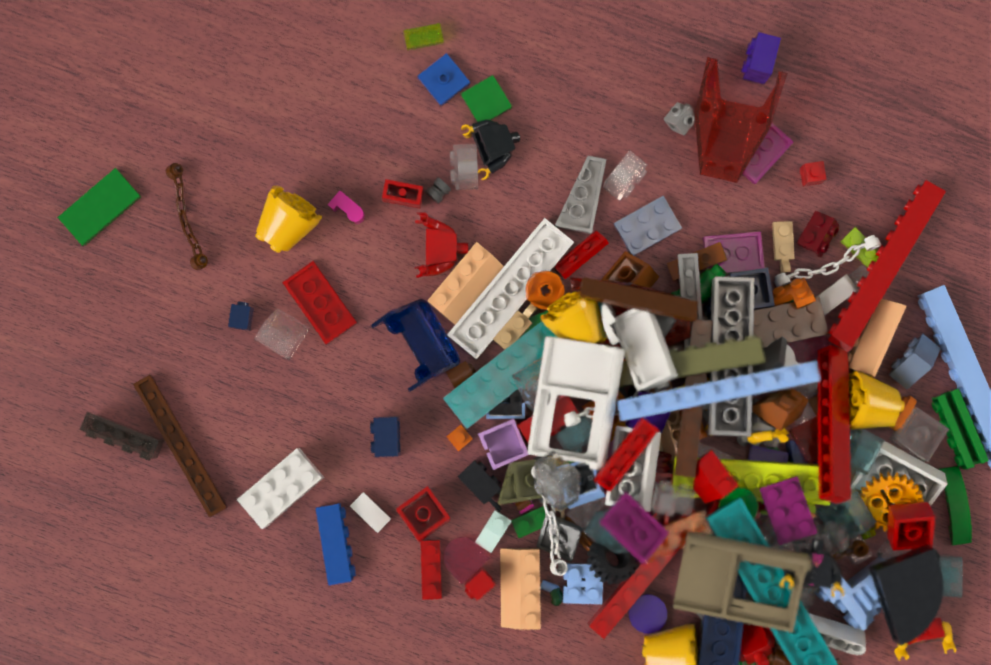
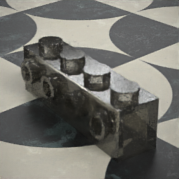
M94 412L86 413L79 429L86 432L85 436L93 439L101 438L104 440L103 443L115 446L116 444L122 447L121 450L131 454L136 452L140 454V458L148 461L158 458L164 443L162 439Z

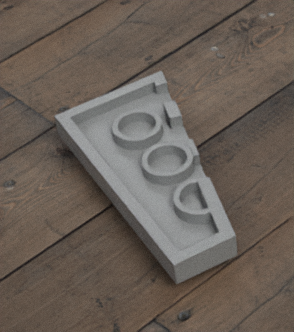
M587 156L555 227L592 234L606 159Z

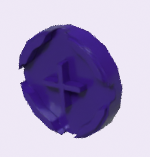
M642 594L629 609L628 617L631 624L638 631L654 633L665 625L667 609L659 597L652 594Z

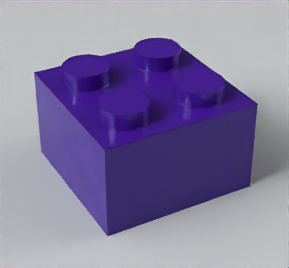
M758 32L755 38L752 37L746 49L748 56L746 61L743 62L741 72L744 73L743 79L761 84L766 83L773 72L781 40L780 37Z

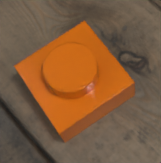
M459 425L446 436L458 452L473 440L462 425Z

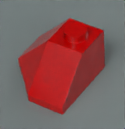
M712 449L697 460L693 489L705 504L724 498L739 486L736 478Z

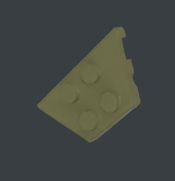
M548 457L509 463L498 499V505L543 498L537 488L536 479L531 474V470L536 464H544L549 469V475L545 479L546 490L549 496L562 495L561 489L564 487L560 484L558 473L553 469V465ZM539 480V485H543V480Z

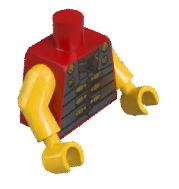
M941 617L935 618L919 637L902 646L897 644L898 647L894 650L898 661L903 656L905 660L909 659V654L905 649L908 645L944 640L942 646L945 654H947L949 649H953L955 653L956 647L953 641L952 627L948 622L942 621Z

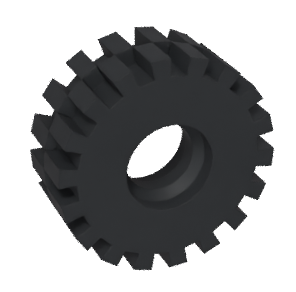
M605 533L594 541L587 552V556H590L587 559V564L591 563L592 565L589 569L596 572L594 577L598 578L600 576L601 582L604 583L608 580L607 584L610 585L614 582L619 584L636 572L634 570L639 566V564H636L639 560L610 533ZM608 552H612L617 556L618 564L616 566L608 562L606 557Z

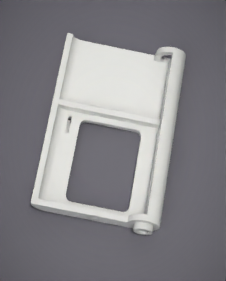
M546 337L527 454L586 463L590 465V469L601 470V467L607 461L625 349L556 337ZM558 395L595 401L589 445L586 453L549 447L555 402Z

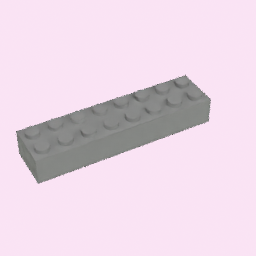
M715 276L712 279L711 321L713 322L710 343L717 342V345L725 344L724 341L728 339L743 341L745 340L744 337L753 335L754 278ZM753 365L709 373V382L752 374ZM752 395L710 403L708 409V435L751 436Z

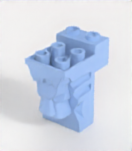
M877 557L848 581H845L842 577L843 598H841L840 591H835L833 598L831 596L832 588L814 586L815 589L813 591L819 599L829 601L837 610H841L845 614L843 618L849 626L864 631L875 620L873 617L879 614L882 609L869 567L887 559Z

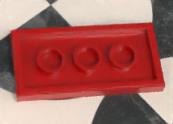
M314 261L282 282L326 345L357 324L355 318Z

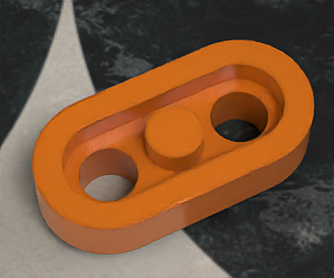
M910 395L901 398V401L905 403L904 410L899 413L896 425L889 427L894 431L900 429L916 405L917 400Z

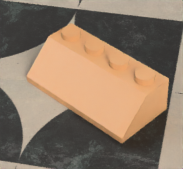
M476 242L427 301L450 322L456 325L504 266L490 252Z
M881 299L855 342L851 353H848L849 372L857 371L871 377L876 376L906 305Z
M500 548L501 627L541 629L539 548Z

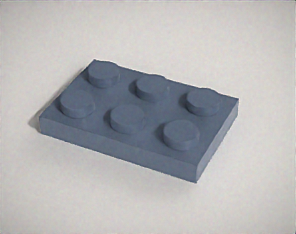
M664 196L613 224L628 251L633 256L682 229Z

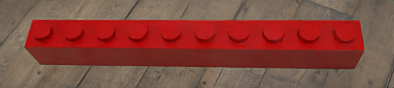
M925 180L922 186L920 184L917 185L912 193L915 195L914 199L908 200L903 208L906 212L904 215L900 214L894 223L897 227L894 231L890 230L885 238L887 240L886 245H881L876 252L877 260L870 262L866 269L869 273L866 277L862 276L857 286L860 288L857 293L852 292L847 300L850 303L847 309L843 307L839 313L838 318H840L838 324L834 323L828 333L831 335L828 341L847 352L852 349L946 193L945 190Z

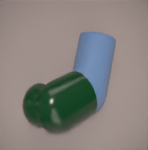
M542 580L540 589L549 592L552 599L551 603L554 606H559L563 602V594L560 587L554 583Z

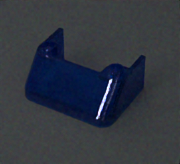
M418 299L391 310L371 324L372 328L385 324L388 331L392 334L402 333L418 360L420 366L414 372L418 382L408 388L409 392L431 382L460 363V357L430 305L423 299Z

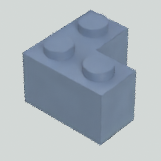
M924 334L918 338L914 337L907 346L909 348L904 352L901 359L897 358L891 364L892 370L889 375L907 390L933 368L941 349Z

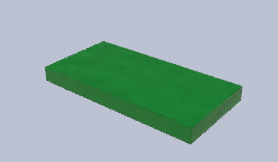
M114 168L57 218L82 246H85L139 200L141 196L119 170Z

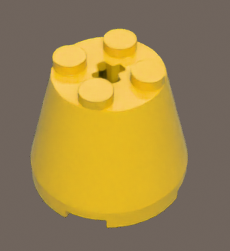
M273 186L267 195L255 237L260 241H266L271 245L272 250L280 253L281 251L292 249L318 225L322 216L315 213L316 208L296 193L284 192L283 187Z
M577 291L568 292L546 308L548 313L540 317L544 325L558 338L593 344L603 342L608 338L598 302L579 298V292Z
M855 371L849 374L850 430L894 427L899 413L904 410L905 406L904 401H901L899 391L862 372Z
M685 624L644 635V645L642 648L643 657L646 658L644 665H697L698 645L695 624Z

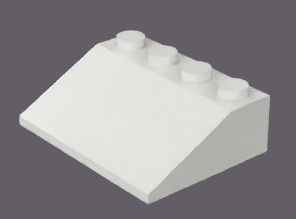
M876 437L865 453L851 482V494L859 498V493L853 489L861 490V487H867L866 481L872 483V476L879 479V473L887 477V472H890L891 476L898 472L899 478L905 474L907 480L912 478L914 484H918L919 490L922 491L924 502H929L931 506L946 487L947 480L944 472ZM893 488V489H891V490H889V491H896V490H898V489ZM875 498V499H873V501H879V500H880V498Z

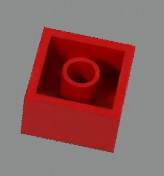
M428 486L396 508L397 513L418 543L450 521L449 515Z
M929 502L889 505L887 538L893 551L917 549L924 545L933 548L935 515Z

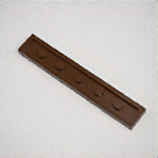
M582 277L579 298L695 322L697 319L698 301Z

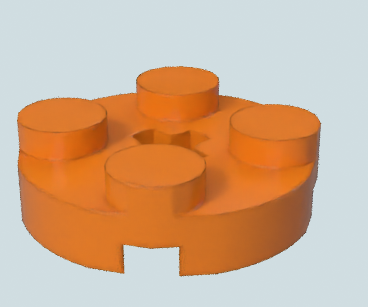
M550 271L533 273L526 284L527 300L539 309L547 310V307L564 295V285L560 277ZM547 285L549 292L542 295L541 288Z

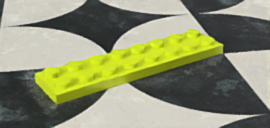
M674 456L672 496L700 498L693 489V477L675 475L677 456ZM720 459L736 478L739 484L738 487L751 491L757 501H763L759 488L798 476L807 504L830 505L829 501L819 499L818 464Z

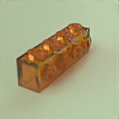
M699 510L662 525L669 532V535L644 564L653 562L655 560L654 557L662 554V557L674 553L673 549L680 547L684 549L688 531L706 535L714 533L705 518L707 517L705 510Z

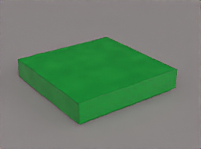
M493 75L461 93V97L477 122L485 119L493 120L512 109L511 103Z

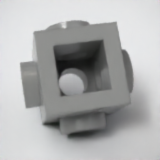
M677 102L663 120L672 131L685 135L697 121L698 117L695 115V110L691 105Z

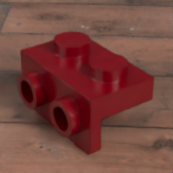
M815 210L797 241L798 246L815 252L821 258L828 251L832 238L839 232L838 222L835 218Z

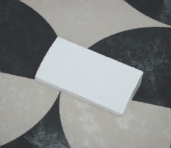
M631 309L616 317L613 325L621 348L625 349L624 356L637 391L652 388L678 377L654 313Z

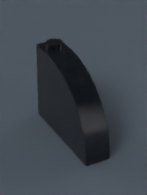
M927 545L869 567L892 641L900 646L919 637L931 625L941 606L944 582L939 563L940 556L936 549Z

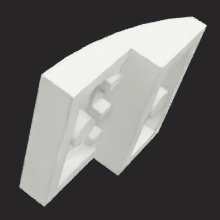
M602 302L603 325L608 339L613 346L619 342L613 322L616 321V312L611 304Z

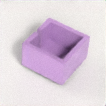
M514 419L478 434L484 450L489 449L490 451L487 453V457L493 470L529 455Z

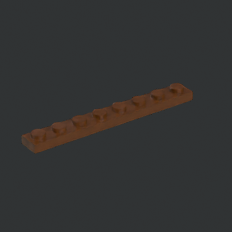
M696 319L695 322H692L689 346L703 348L706 343H710L713 321ZM707 373L687 376L685 378V387L706 383ZM703 405L682 409L675 475L695 478Z
M148 375L134 383L136 391L209 518L228 508L152 375Z

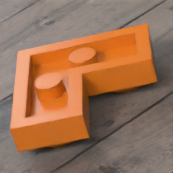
M805 278L795 279L791 283L776 287L772 291L775 306L793 300L797 308L816 301Z

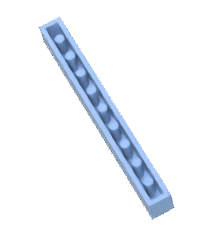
M943 285L918 295V304L927 316V325L934 332V341L941 348V357L948 364L950 369L949 375L955 381L958 387L956 389H959L988 456V465L991 468V390L947 289Z
M814 361L620 400L616 403L620 421L814 383L820 381L817 363Z

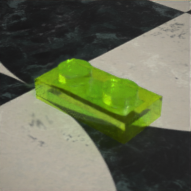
M440 23L403 30L407 50L444 43Z

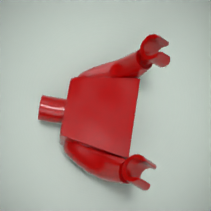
M417 212L420 215V220H415V223L423 224L428 229H426V266L420 265L415 267V269L420 271V274L416 275V277L440 275L454 267L455 263H457V254L468 253V243H457V234L450 226L429 217L425 212Z
M749 623L743 625L739 662L745 661L747 665L755 662L757 665H769L766 656L772 654L771 648L775 645L776 639L769 627Z

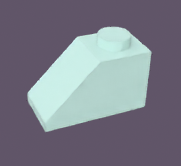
M494 510L475 543L491 553L509 526L511 519Z

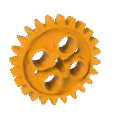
M887 472V477L879 473V479L872 476L873 482L866 481L867 487H861L862 493L858 494V506L860 507V514H863V519H868L869 525L875 523V529L882 526L884 532L887 530L888 515L884 514L888 513L889 505H892V503L896 505L924 502L922 491L919 490L918 484H914L912 478L907 480L905 474L899 478L898 472L894 476ZM893 488L898 489V490H896V491H889V490H891V489H893ZM875 498H880L879 501H873Z

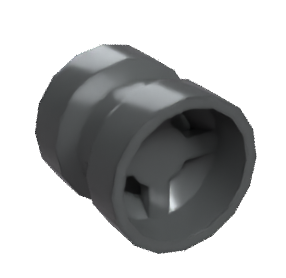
M437 177L434 180L433 186L428 187L425 193L439 204L443 200V196L451 191V188Z

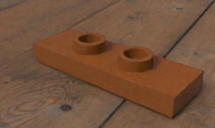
M721 242L693 252L698 253L699 272L728 260ZM678 259L667 263L673 281L679 280Z

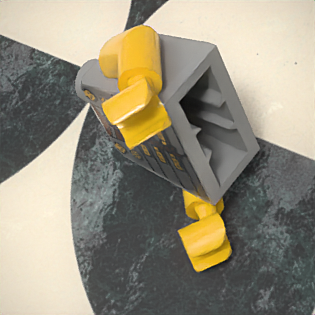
M754 398V400L752 401V405L759 400ZM752 412L751 436H738L737 442L741 446H746L748 443L758 446L762 441H770L776 437L780 442H786L789 438L785 428L781 431L776 429L775 432H772L775 427Z

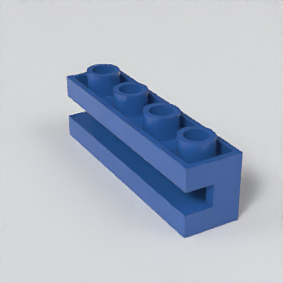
M341 503L317 507L316 514L328 586L353 581V576H356L354 564L351 565L350 557H353L351 545L347 544L349 529L348 526H344L343 519L346 518L345 507H341Z

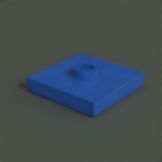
M447 53L417 76L440 106L444 105L470 84V81Z

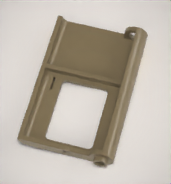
M688 531L673 608L793 632L804 576L807 571H811L812 559H809L808 554ZM741 561H748L793 570L795 572L794 585L788 607L783 608L733 597L739 563Z

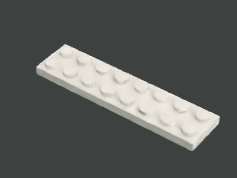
M544 218L447 336L477 360L493 341L496 334L527 300L526 284L533 273L551 271L573 245L574 241Z

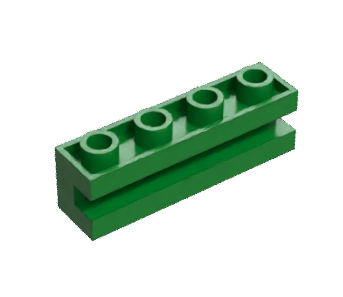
M952 389L932 397V408L939 415L940 427L947 434V443L955 453L954 460L957 466L961 469H970L975 467L974 465L983 464L989 461L959 389Z

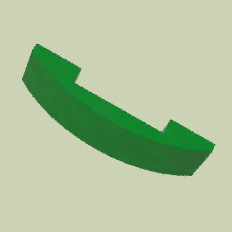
M958 466L940 468L938 470L945 473L947 480L944 491L950 520L948 529L951 545L972 543L970 508L961 471Z

